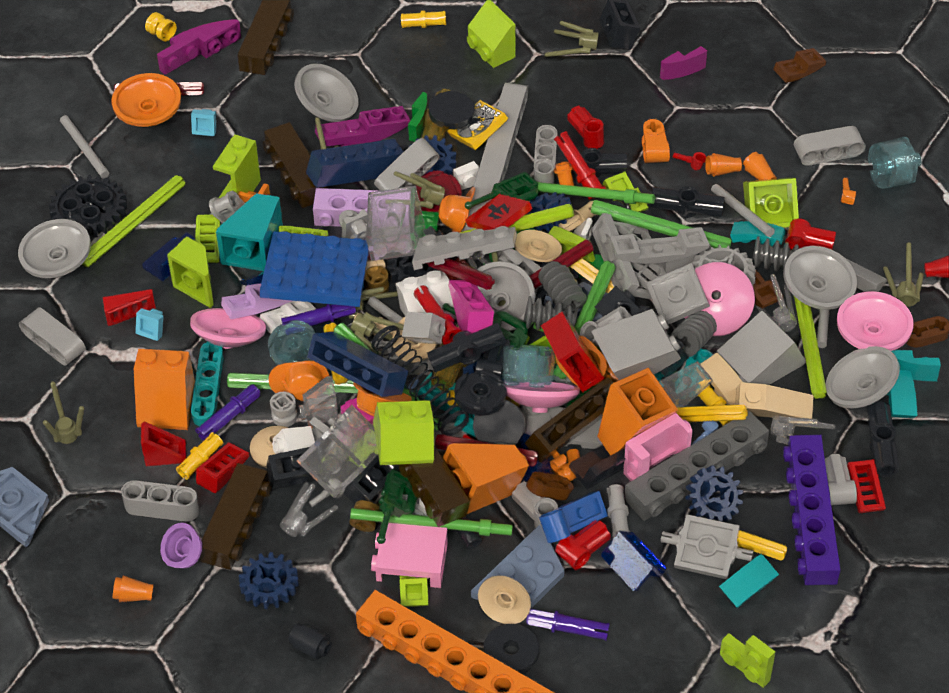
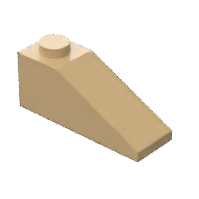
M740 382L736 388L735 405H745L747 411H750L754 416L812 421L813 395L756 383Z

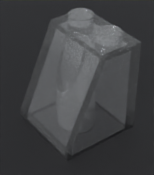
M416 186L369 192L366 241L371 261L414 255L419 238L424 237L423 230L426 229Z
M351 405L296 461L335 498L378 455L374 426Z

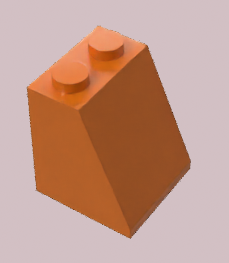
M138 349L134 365L137 427H141V423L145 421L161 429L188 430L195 386L190 352Z
M649 367L612 383L609 388L597 437L610 456L624 449L627 441L678 411Z
M453 443L448 445L443 456V460L470 500L467 514L511 496L517 485L521 483L529 467L526 457L520 453L515 445Z

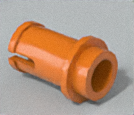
M569 162L556 164L554 173L558 176L559 184L574 186L571 174L573 168L569 165Z

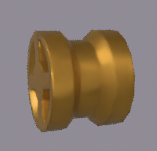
M382 266L367 268L364 279L365 290L383 287L384 291L380 293L388 292V271Z
M364 500L357 501L354 506L356 509L381 511L376 504ZM350 519L349 521L351 526L364 532H373L376 527L375 521Z

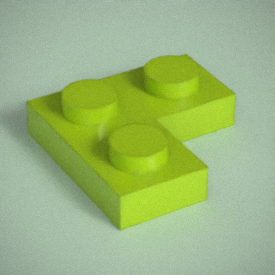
M728 633L721 641L720 655L723 660L730 666H735L742 671L749 681L756 682L764 688L771 680L775 651L754 635L744 645Z

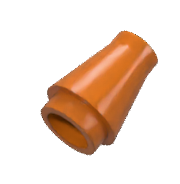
M753 152L744 160L745 171L756 179L767 180L777 178L763 154Z
M716 153L706 157V173L712 174L713 177L741 171V158Z
M124 575L122 578L116 577L113 599H118L119 602L151 601L154 584H147Z

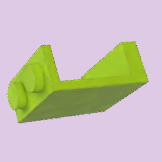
M234 134L213 165V170L231 175V180L219 198L225 196L229 191H234L237 195L240 191L248 193V191L253 192L261 181L255 140Z

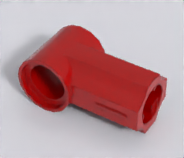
M579 105L573 107L571 112L567 114V119L583 137L585 147L596 149L602 147L604 144L603 122L600 119L593 118L585 107H580Z
M797 218L790 222L785 243H789L791 250L795 244H798L799 249L805 246H821L833 250L836 232L811 227L808 221Z
M594 520L573 536L571 534L569 537L560 540L555 552L573 569L578 570L588 562L594 551L610 540L611 534L603 522Z

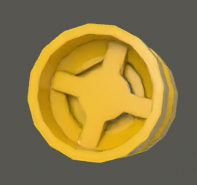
M155 12L148 17L145 29L150 34L157 35L160 40L167 42L175 35L177 26L172 20L165 19L162 14Z

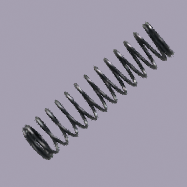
M395 325L381 329L372 339L371 347L382 357L388 356L387 360H389L393 353L401 349L404 344H408L409 349L391 362L396 364L408 352L414 351V356L401 367L404 368L409 365L415 358H420V363L408 372L407 377L418 369L420 365H426V369L417 375L415 379L405 382L411 383L410 388L406 387V384L404 388L409 390L410 396L415 397V401H418L417 397L422 396L421 401H423L426 395L437 386H443L442 391L430 400L431 404L443 393H449L446 400L431 409L432 411L435 410L433 421L434 418L440 417L438 423L434 421V424L438 425V430L444 435L452 436L461 431L468 423L469 413L460 408V411L454 412L440 424L442 418L453 408L459 407L454 402L452 407L443 414L434 416L437 410L447 401H455L454 397L450 398L451 391H444L445 384H439V377H433L434 371L431 369L427 370L428 364L422 363V356H416L417 350L411 349V343L405 342L406 338L402 337L404 339L403 343L395 347L391 353L383 354L402 335H400V329ZM397 331L394 338L386 345L378 348L380 341L388 333ZM382 335V337L378 340V342H377V344H376V347H375V346H374V345H375V342H376L377 339ZM426 372L432 373L431 377L419 387L411 389L414 382ZM437 379V383L426 393L417 395L419 390L429 383L430 380ZM411 390H417L415 395L412 394ZM461 414L466 415L465 419L458 426L444 431L448 423Z

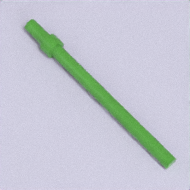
M537 182L539 183L537 187L538 192H556L557 194L563 193L565 195L621 200L627 204H636V202L654 204L655 202L654 194L638 193L637 190L632 189L618 191Z
M351 508L350 519L382 522L384 514L383 511ZM402 514L400 518L392 515L389 523L438 527L433 519L423 515ZM458 519L440 526L453 530L479 532V535L490 536V533L512 535V525L491 523V520L480 519V521Z

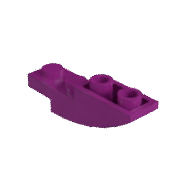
M237 19L212 22L189 29L170 38L171 46L157 54L159 70L166 75L200 54L208 58L241 38L240 22Z
M403 106L362 111L359 114V119L321 124L326 147L334 145L348 146L383 140L407 127L411 120ZM315 127V133L318 137L317 128Z

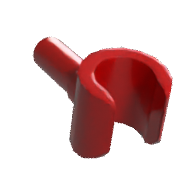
M696 152L692 157L674 153L673 158L691 163L692 169L700 170L703 163H705L706 155L702 152Z

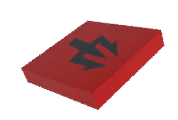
M498 194L466 218L465 221L468 227L475 229L493 230L500 226L510 227L530 212L532 206L529 201Z

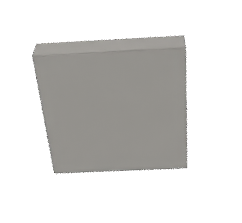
M692 263L646 283L658 315L662 314L668 325L710 307Z

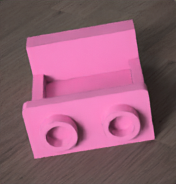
M675 413L627 441L625 444L626 460L624 461V475L632 481L673 454H677L691 446L692 428L686 420H682Z
M389 523L384 544L377 542V537L379 536V532H377L375 548L378 549V554L373 555L371 571H376V581L382 582L383 574L430 578V587L441 588L448 545L447 528Z

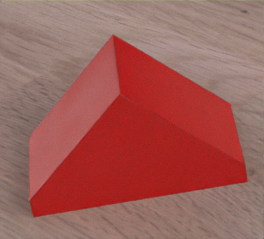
M145 421L141 423V446L146 466L180 464L186 459L185 439Z

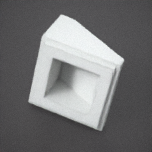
M587 218L573 233L590 241L592 236V218Z

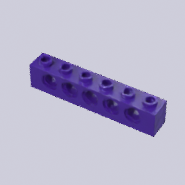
M793 435L789 437L788 446H784L783 456L784 462H789V468L786 469L787 484L792 485V490L789 491L790 506L795 508V512L792 513V527L798 531V535H795V550L800 552L801 558H798V573L803 575L804 585H836L840 574V564L821 435Z

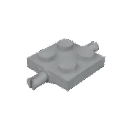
M687 514L684 527L679 532V535L663 531L661 536V543L676 545L675 568L722 579H728L730 568L735 558L752 561L754 550L738 548L739 525Z

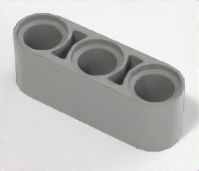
M542 125L536 131L534 180L536 182L554 184L557 143L554 141V138L557 136V129L551 125Z
M855 126L804 134L794 141V147L801 163L806 166L856 157L862 154L866 148Z
M420 138L377 177L374 185L379 191L406 192L413 184L394 176L393 173L397 171L409 177L411 173L423 176L438 161L440 156L425 138Z
M38 307L19 322V327L25 336L62 365L66 366L86 350L83 341L75 333L42 308Z
M135 480L125 483L121 488L124 507L129 514L185 522L192 521L199 515L200 509L197 494L190 487Z

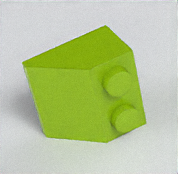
M487 0L468 25L467 42L472 49H475L485 62L487 61L495 68L515 58V23L491 0Z
M796 178L743 182L745 206L766 223L784 228L789 227L793 219H799Z
M186 236L167 254L173 287L211 308L214 303L206 247L201 242L194 241Z
M430 400L377 402L373 424L380 465L433 463L434 421Z

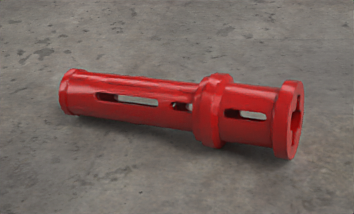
M567 131L561 133V136H556L554 141H556L578 175L576 177L578 184L581 183L583 187L607 189L606 186L601 185L596 177L595 169L588 167Z
M420 286L424 292L423 294L417 287L413 293L414 297L426 313H433L445 319V333L442 336V343L446 345L452 342L455 334L462 330L454 325V319L450 314L444 313L427 286Z

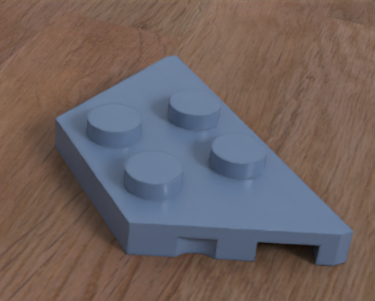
M10 467L0 471V527L27 547L49 503V498L44 491L15 468Z
M539 525L471 590V597L478 600L479 588L486 579L492 576H506L516 580L526 589L531 599V608L564 577V569L551 543L547 542L543 528Z

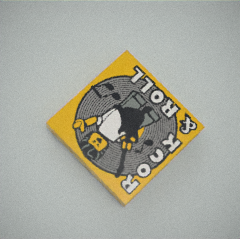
M479 100L474 105V116L471 123L463 128L449 129L448 133L451 137L476 150L507 121L508 117L504 112Z

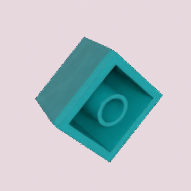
M256 193L217 228L216 237L221 264L258 271L265 270L273 231L279 232V226H283L279 197Z

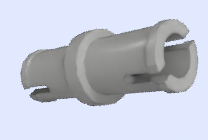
M614 484L606 490L609 501L607 513L608 517L611 518L612 536L616 539H623L630 535L627 522L629 509L625 505L623 486Z

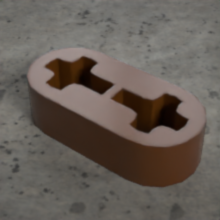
M936 316L913 322L912 333L914 334L910 336L906 344L910 347L918 348L946 340L949 336L948 319Z
M533 472L526 483L527 489L533 494L558 500H567L574 489L573 484L567 478L543 472Z

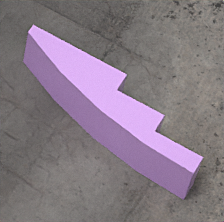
M260 283L247 285L245 294L222 297L221 306L230 319H236L271 310L292 301L260 298Z

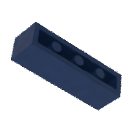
M395 139L314 150L311 152L306 173L316 188L377 179L404 151Z
M335 332L315 333L312 336L307 358L381 397L401 395L403 393L409 370Z

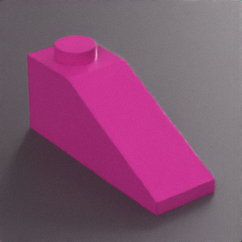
M449 280V290L459 328L462 331L474 333L493 324L494 310L479 288L464 280Z

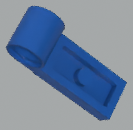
M595 491L539 516L547 542L553 543L569 537L570 533L589 525L594 520L598 521L607 517L608 514L600 492Z

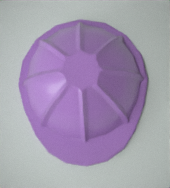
M183 522L177 523L167 530L161 542V556L168 566L182 569L190 568L200 558L202 542L198 533L191 525Z

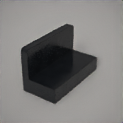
M601 445L572 461L569 468L588 490L624 469V461L626 460L625 448L610 456L604 445Z

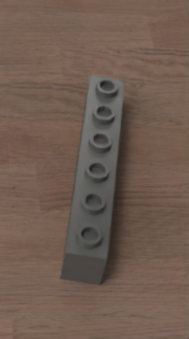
M748 411V416L745 420L729 422L625 485L624 500L643 521L652 516L656 517L666 507L673 503L681 502L686 495L691 493V491L686 489V486L693 483L690 477L697 474L698 470L702 468L707 469L714 465L716 470L724 467L726 472L734 466H740L755 453L763 452L768 445L769 430Z

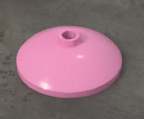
M722 262L707 263L696 268L695 272L710 307L701 311L711 314L717 324V330L713 336H725L739 330L749 320L754 309L755 296L749 278L739 268ZM719 292L721 297L718 300H714L712 294Z
M862 292L849 297L840 306L837 315V326L843 338L858 349L877 346L893 351L903 346L909 340L913 330V317L907 306L891 295L881 292Z
M223 308L198 311L192 315L190 321L191 328L198 336L214 345L222 346L224 349L253 343L263 337L266 331V324L259 317L250 315L230 319Z
M524 380L503 383L508 397L518 404L532 407V412L547 413L548 408L562 406L576 398L580 393V388L577 385L562 382Z

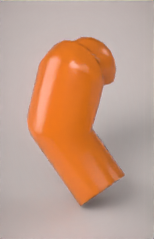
M577 449L567 451L568 463L563 466V469L558 470L557 475L563 476L570 481L577 478L569 468L572 461L580 458V453Z

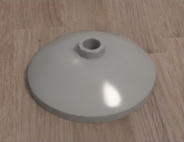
M309 64L304 66L296 75L294 82L296 94L302 105L316 117L326 121L340 122L348 120L358 108L357 92L347 77L338 70L323 64Z
M68 219L50 220L37 225L24 236L19 245L18 257L22 267L29 274L40 278H56L71 273L86 260L91 249V240L87 230L78 222Z
M821 246L800 248L789 256L784 266V280L789 291L804 304L817 309L829 310L839 308L845 300L854 295L857 288V277L851 264L842 255L829 248Z
M501 261L488 263L478 268L477 270L489 274L495 279V284L492 285L490 290L477 286L494 310V313L505 311L525 322L524 315L528 297L531 296L532 304H535L536 298L535 288L528 274L515 264ZM501 300L506 301L505 305L498 306ZM502 321L501 327L511 332L516 329Z
M872 346L866 349L855 350L839 360L829 372L826 380L827 394L832 402L840 407L861 408L871 405L886 396L895 385L900 372L899 362L890 350L883 347Z

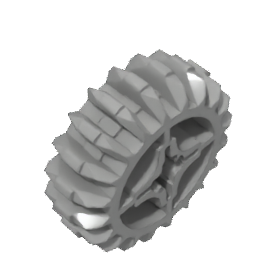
M718 245L714 249L709 246L707 251L704 250L699 255H695L693 262H691L694 269L712 262L731 264L739 268L749 278L752 286L755 284L756 269L753 266L752 259L748 258L746 252L740 253L739 248L732 250L729 245L726 248ZM719 292L712 294L714 300H718L721 297Z

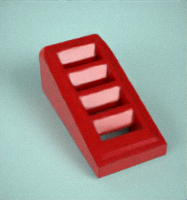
M152 289L103 297L108 326L136 317V313L141 308L148 311L156 309Z
M228 442L196 468V483L213 493H217L230 480L237 464H243L249 458V452Z
M874 459L848 462L847 467L850 480H854L856 485V506L858 512L866 513L885 510L886 507ZM857 474H867V477L858 478ZM869 482L870 485L860 486L859 483ZM872 491L873 494L862 495L861 492ZM875 499L877 503L871 505H864V501Z

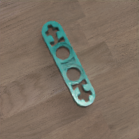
M206 342L201 346L191 405L192 420L197 426L202 425L214 415L217 409L224 356L222 346H217L210 342ZM211 352H214L212 358L213 361H209V355L211 354ZM207 370H213L216 372L211 377H205L202 375ZM204 390L213 392L208 397H201L199 395ZM202 406H206L204 416H199L202 414Z

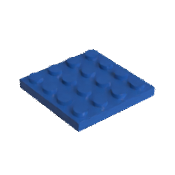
M273 231L260 287V298L360 307L370 240Z

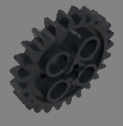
M90 174L85 180L79 176L77 182L69 179L70 185L62 183V190L56 189V196L50 197L49 213L51 220H73L81 224L89 235L93 234L96 238L98 237V232L101 231L106 234L107 228L112 229L115 227L114 223L121 222V217H126L125 210L128 209L126 195L123 193L122 187H118L116 181L110 183L109 177L102 181L100 175L92 179Z

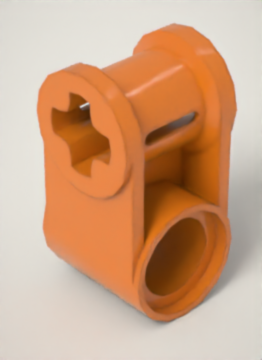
M656 119L647 120L643 124L644 135L641 140L644 162H669V144L666 139L663 123Z

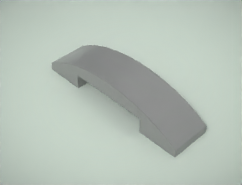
M702 227L680 229L675 237L635 240L633 234L610 236L609 238L616 258L642 264L680 260L698 254L710 246Z

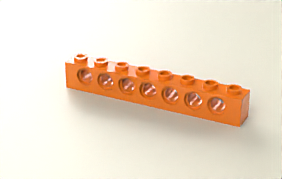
M374 590L356 612L357 628L363 635L367 637L372 636L379 640L387 649L398 651L409 662L420 664L433 676L442 677L449 681L457 690H464L468 693H554L377 590ZM436 649L437 651L430 652L428 650ZM459 662V663H461V664H459V665H452L451 663ZM475 676H483L484 678L477 679V678H474V677H475ZM505 689L507 692H498V690Z

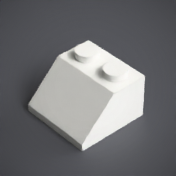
M430 271L427 275L416 278L408 277L396 283L400 309L406 316V312L426 313L413 294L417 287L422 294L424 293L420 288L421 285L428 287L441 308L445 303L454 308L448 285L449 279L442 271ZM444 311V313L450 314L453 317V319H457L455 315L449 313L448 311Z

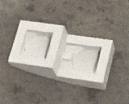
M292 301L278 309L260 314V319L266 324V329L275 336L284 332L281 318L315 310L316 308L310 302Z

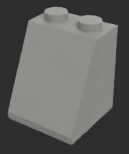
M653 309L591 331L611 370L619 380L648 367L654 375L681 359L677 352L681 348L674 335L669 337L666 332L669 325L663 315L657 316Z
M763 311L757 314L717 350L718 354L731 366L742 382L770 385L806 363L795 342Z

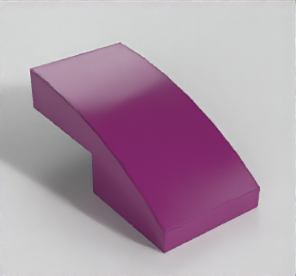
M700 46L685 56L679 51L661 61L660 78L663 80L675 79L702 70L706 67L707 50Z

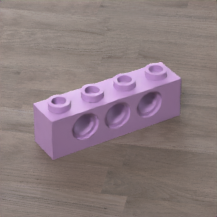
M316 188L313 205L314 224L316 226H340L339 215L343 211L353 210L359 214L361 210L365 209L368 214V228L410 229L412 206H388L386 201H412L411 192Z

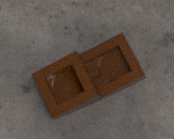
M814 48L796 51L794 59L776 62L773 70L785 83L814 73L825 66L827 61Z
M756 270L755 284H753L754 304L763 309L783 300L784 296L772 281H765Z

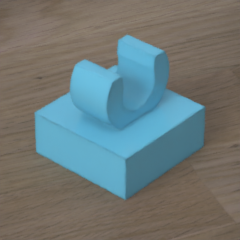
M193 109L191 113L192 134L215 136L217 132L216 111Z
M141 308L136 313L135 334L158 341L162 337L163 312L156 309L148 311Z

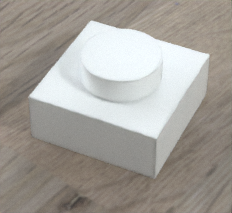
M475 161L453 169L454 177L459 182L461 190L470 188L475 184L479 170Z

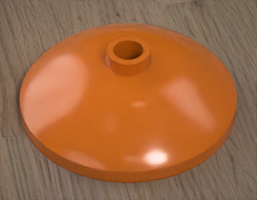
M156 73L132 76L119 84L112 95V107L116 116L129 125L149 127L165 122L177 112L181 104V93L178 85L167 76Z

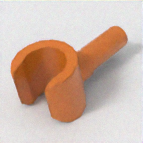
M843 178L841 203L853 205L856 191L850 190L848 178Z
M558 451L552 455L554 459L550 461V466L556 474L559 469H563L567 462L566 456L564 454L560 455Z

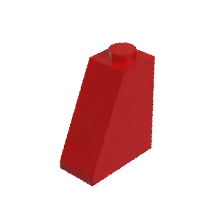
M560 312L541 325L558 361L582 392L604 379L577 331L563 312Z

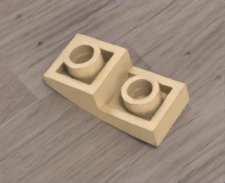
M716 353L699 364L697 371L714 387L715 393L725 399L726 405H735L736 388L742 380L731 366Z

